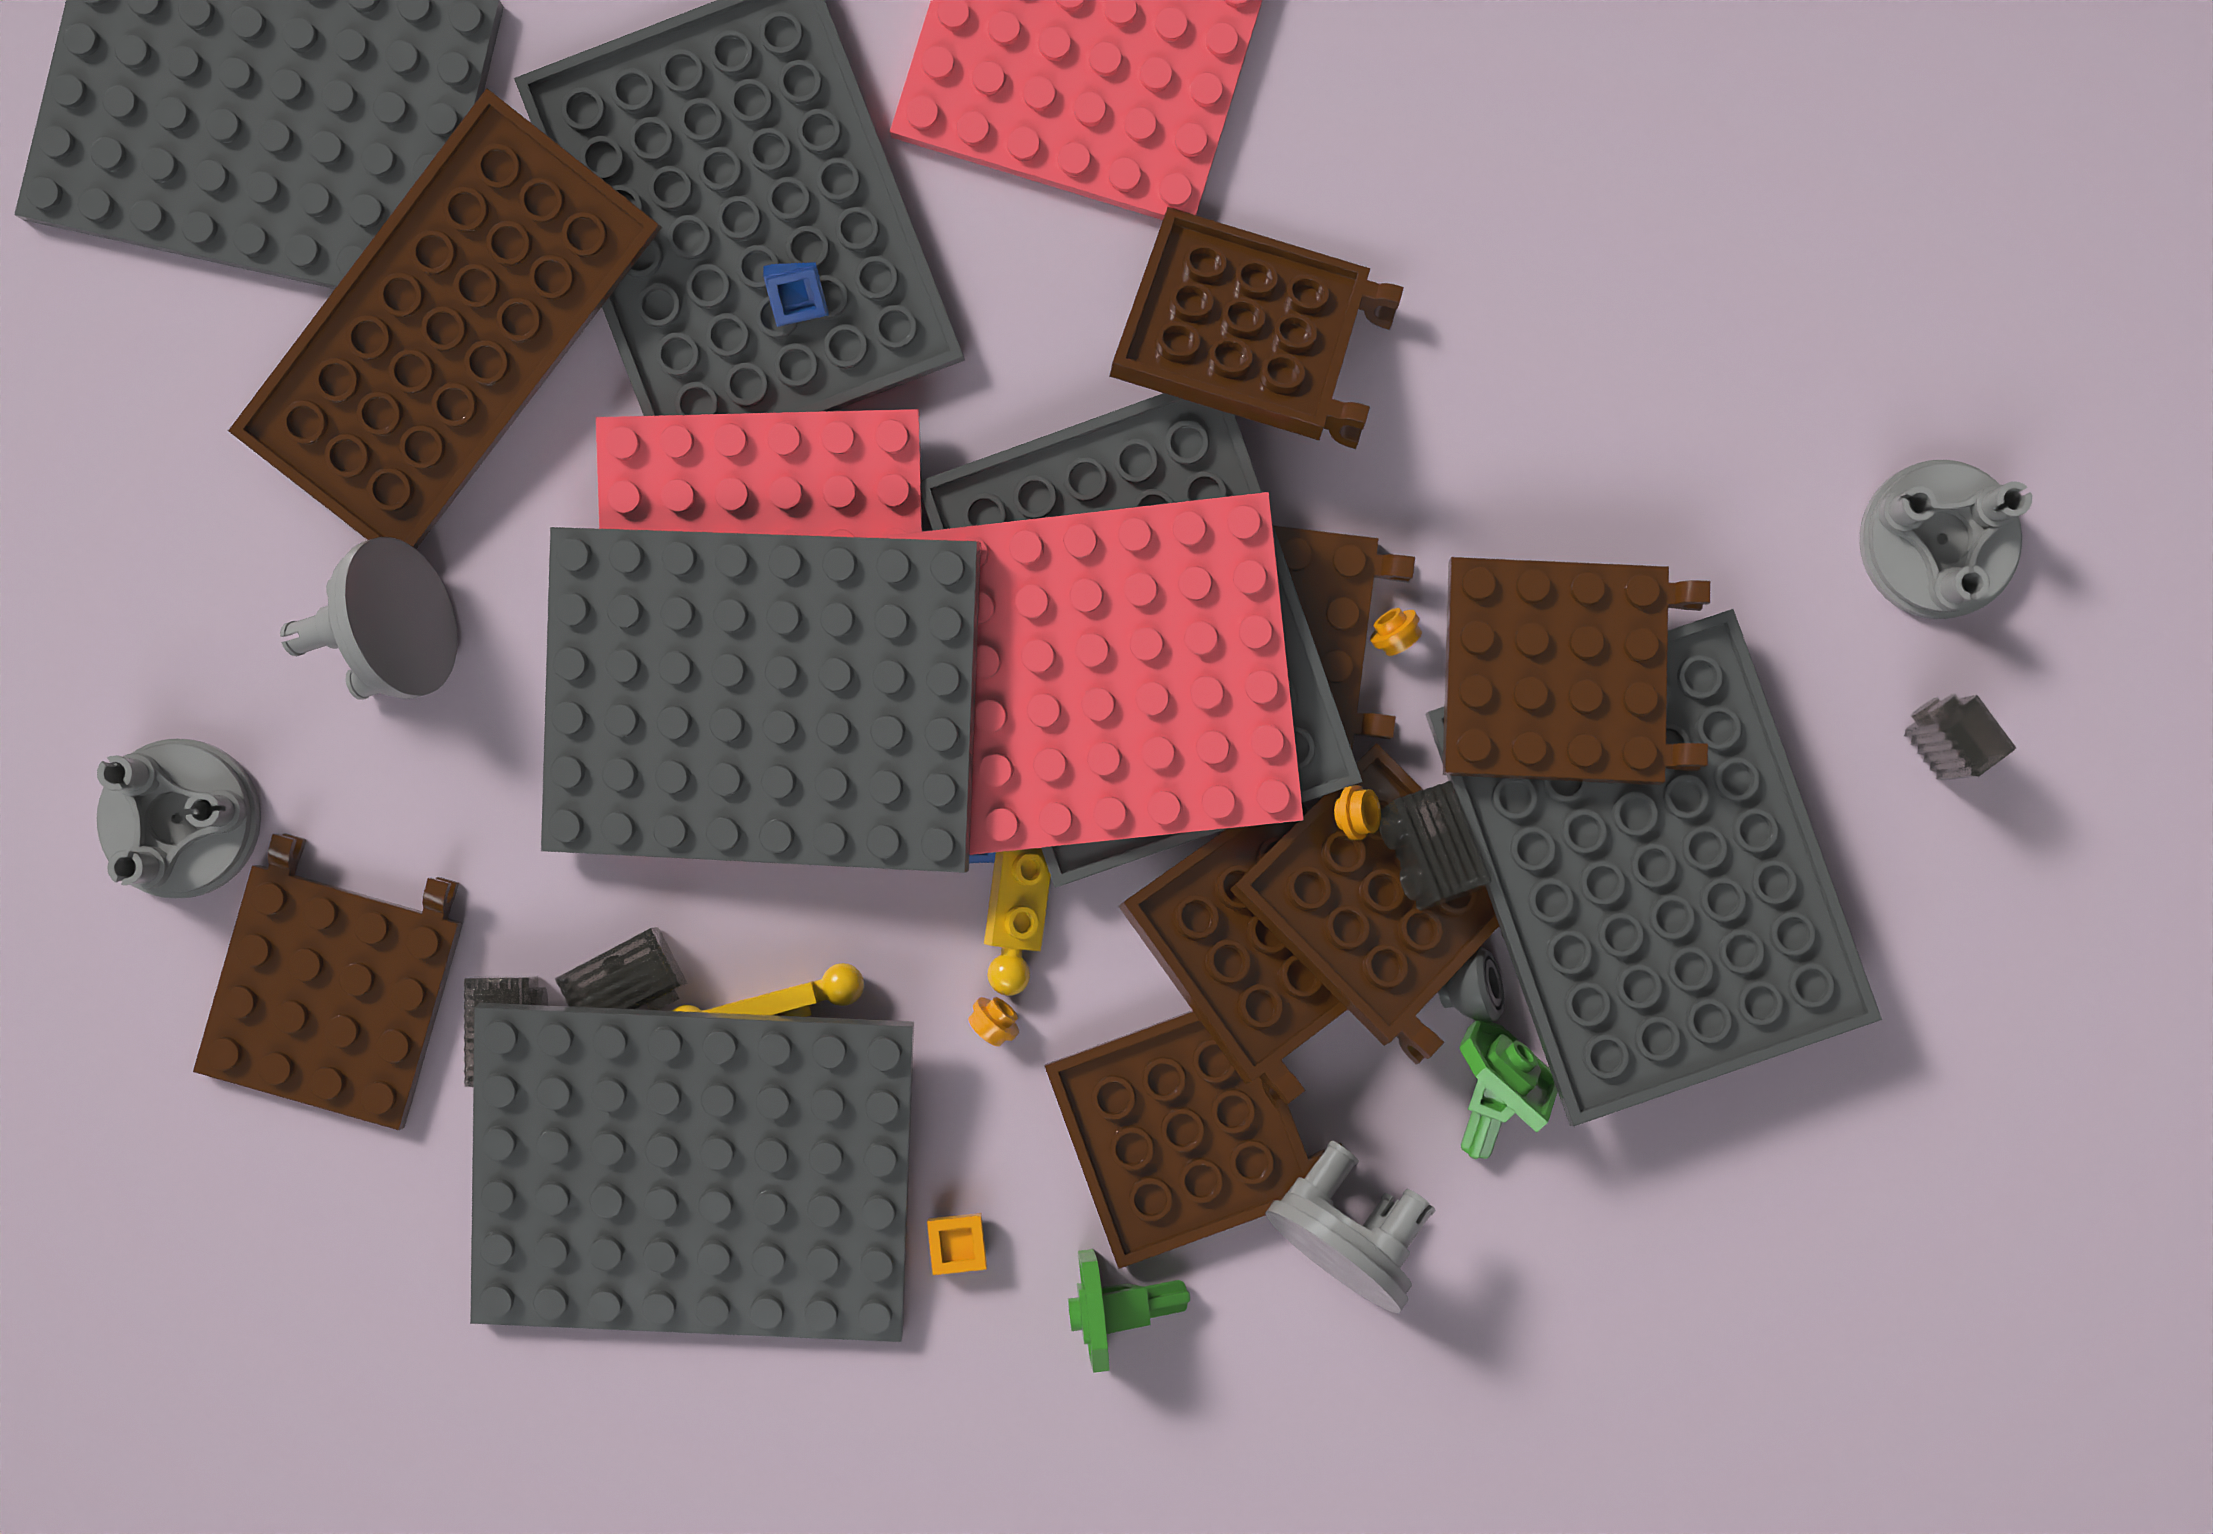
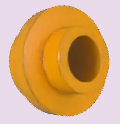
M1400 608L1389 610L1375 621L1373 626L1376 630L1372 633L1370 641L1376 649H1383L1387 656L1397 655L1411 647L1421 637L1422 630L1418 626L1420 618L1414 610L1403 612Z
M1359 785L1345 787L1340 798L1337 799L1334 808L1338 827L1351 840H1361L1368 833H1375L1381 821L1380 803L1375 792L1370 789L1364 790Z
M980 997L973 1004L974 1012L968 1018L969 1023L974 1031L989 1044L999 1047L1006 1040L1013 1041L1019 1034V1028L1015 1023L1018 1016L1013 1008L1002 999L994 997L990 1000Z

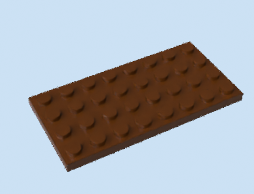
M486 88L228 432L367 540L378 537H391L399 539L417 549L662 229V226Z

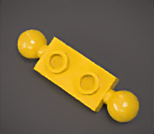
M1041 848L996 852L984 944L1002 947L1001 955L997 956L990 963L987 973L990 986L1001 995L1013 996L1019 994L1029 983L1030 969L1027 962L1022 958L1023 950L1041 952L1051 877Z
M839 963L828 968L820 980L703 1011L693 1005H681L672 1011L752 1015L778 1014V1016L807 1017L812 1015L809 1005L828 1000L838 1006L853 1004L863 993L864 979L860 971L853 965Z

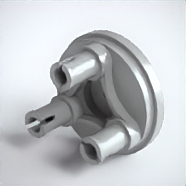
M1930 460L1901 470L1878 488L1863 514L1859 544L1863 565L1870 580L1877 590L1893 605L1910 614L1924 618H1955L1983 608L2003 592L2017 569L2022 549V531L2019 516L2025 514L2030 509L2032 504L2031 492L2022 496L2019 492L2027 488L2025 484L2009 482L2000 485L1995 479L1979 468L1959 461Z
M378 537L354 546L340 560L327 582L328 606L320 608L314 616L299 621H291L281 627L280 637L296 633L299 635L298 638L281 642L286 652L292 656L297 657L325 646L333 649L339 648L343 658L351 668L346 673L347 688L352 696L358 700H364L369 698V696L379 693L402 699H412L433 693L448 679L457 654L455 615L449 595L439 575L428 560L415 548L399 539L391 537Z
M166 739L147 744L123 757L118 755L109 756L107 759L110 763L102 761L99 764L97 778L103 789L97 807V831L102 850L109 861L107 866L108 874L114 882L122 881L121 885H132L154 896L191 898L210 893L228 883L242 870L251 857L260 831L261 814L259 799L246 771L233 757L223 750L196 740Z
M1330 1141L1327 1149L1305 1179L1298 1177L1281 1201H1273L1265 1213L1266 1217L1291 1244L1327 1273L1374 1304L1388 1311L1400 1313L1408 1302L1406 1294L1412 1286L1411 1281L1400 1268L1410 1255V1251L1407 1249L1430 1215H1433L1436 1210L1422 1196L1406 1189L1400 1201L1397 1199L1395 1203L1393 1202V1196L1384 1193L1381 1201L1363 1226L1353 1221L1332 1206L1334 1203L1331 1197L1351 1169L1358 1164L1359 1160L1340 1144Z

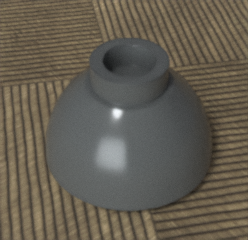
M1479 947L1438 991L1444 1008L1454 1007L1461 1014L1473 1020L1483 1022L1497 1021L1504 1010V989L1500 970L1492 953L1484 947Z

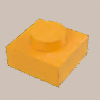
M982 1213L928 1218L927 1226L933 1275L987 1269Z

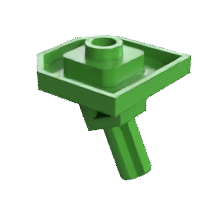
M1475 1020L1467 1028L1459 1047L1474 1076L1478 1079L1468 1107L1471 1114L1461 1141V1149L1468 1153L1471 1158L1487 1159L1492 1154L1502 1122H1507L1515 1113L1535 1132L1541 1130L1549 1121L1558 1091L1550 1068L1535 1056L1526 1045L1521 1043L1502 1025Z
M1094 1249L1078 1251L1081 1283H1077L1078 1297L1068 1298L1071 1331L1082 1330L1084 1345L1088 1344L1089 1359L1093 1373L1110 1371L1107 1334L1151 1325L1150 1318L1184 1312L1187 1309L1188 1302H1190V1292L1186 1290L1185 1283L1180 1280L1149 1286L1119 1284L1101 1287L1098 1260Z

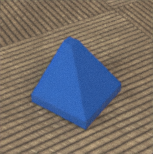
M816 262L763 266V277L777 327L829 315Z

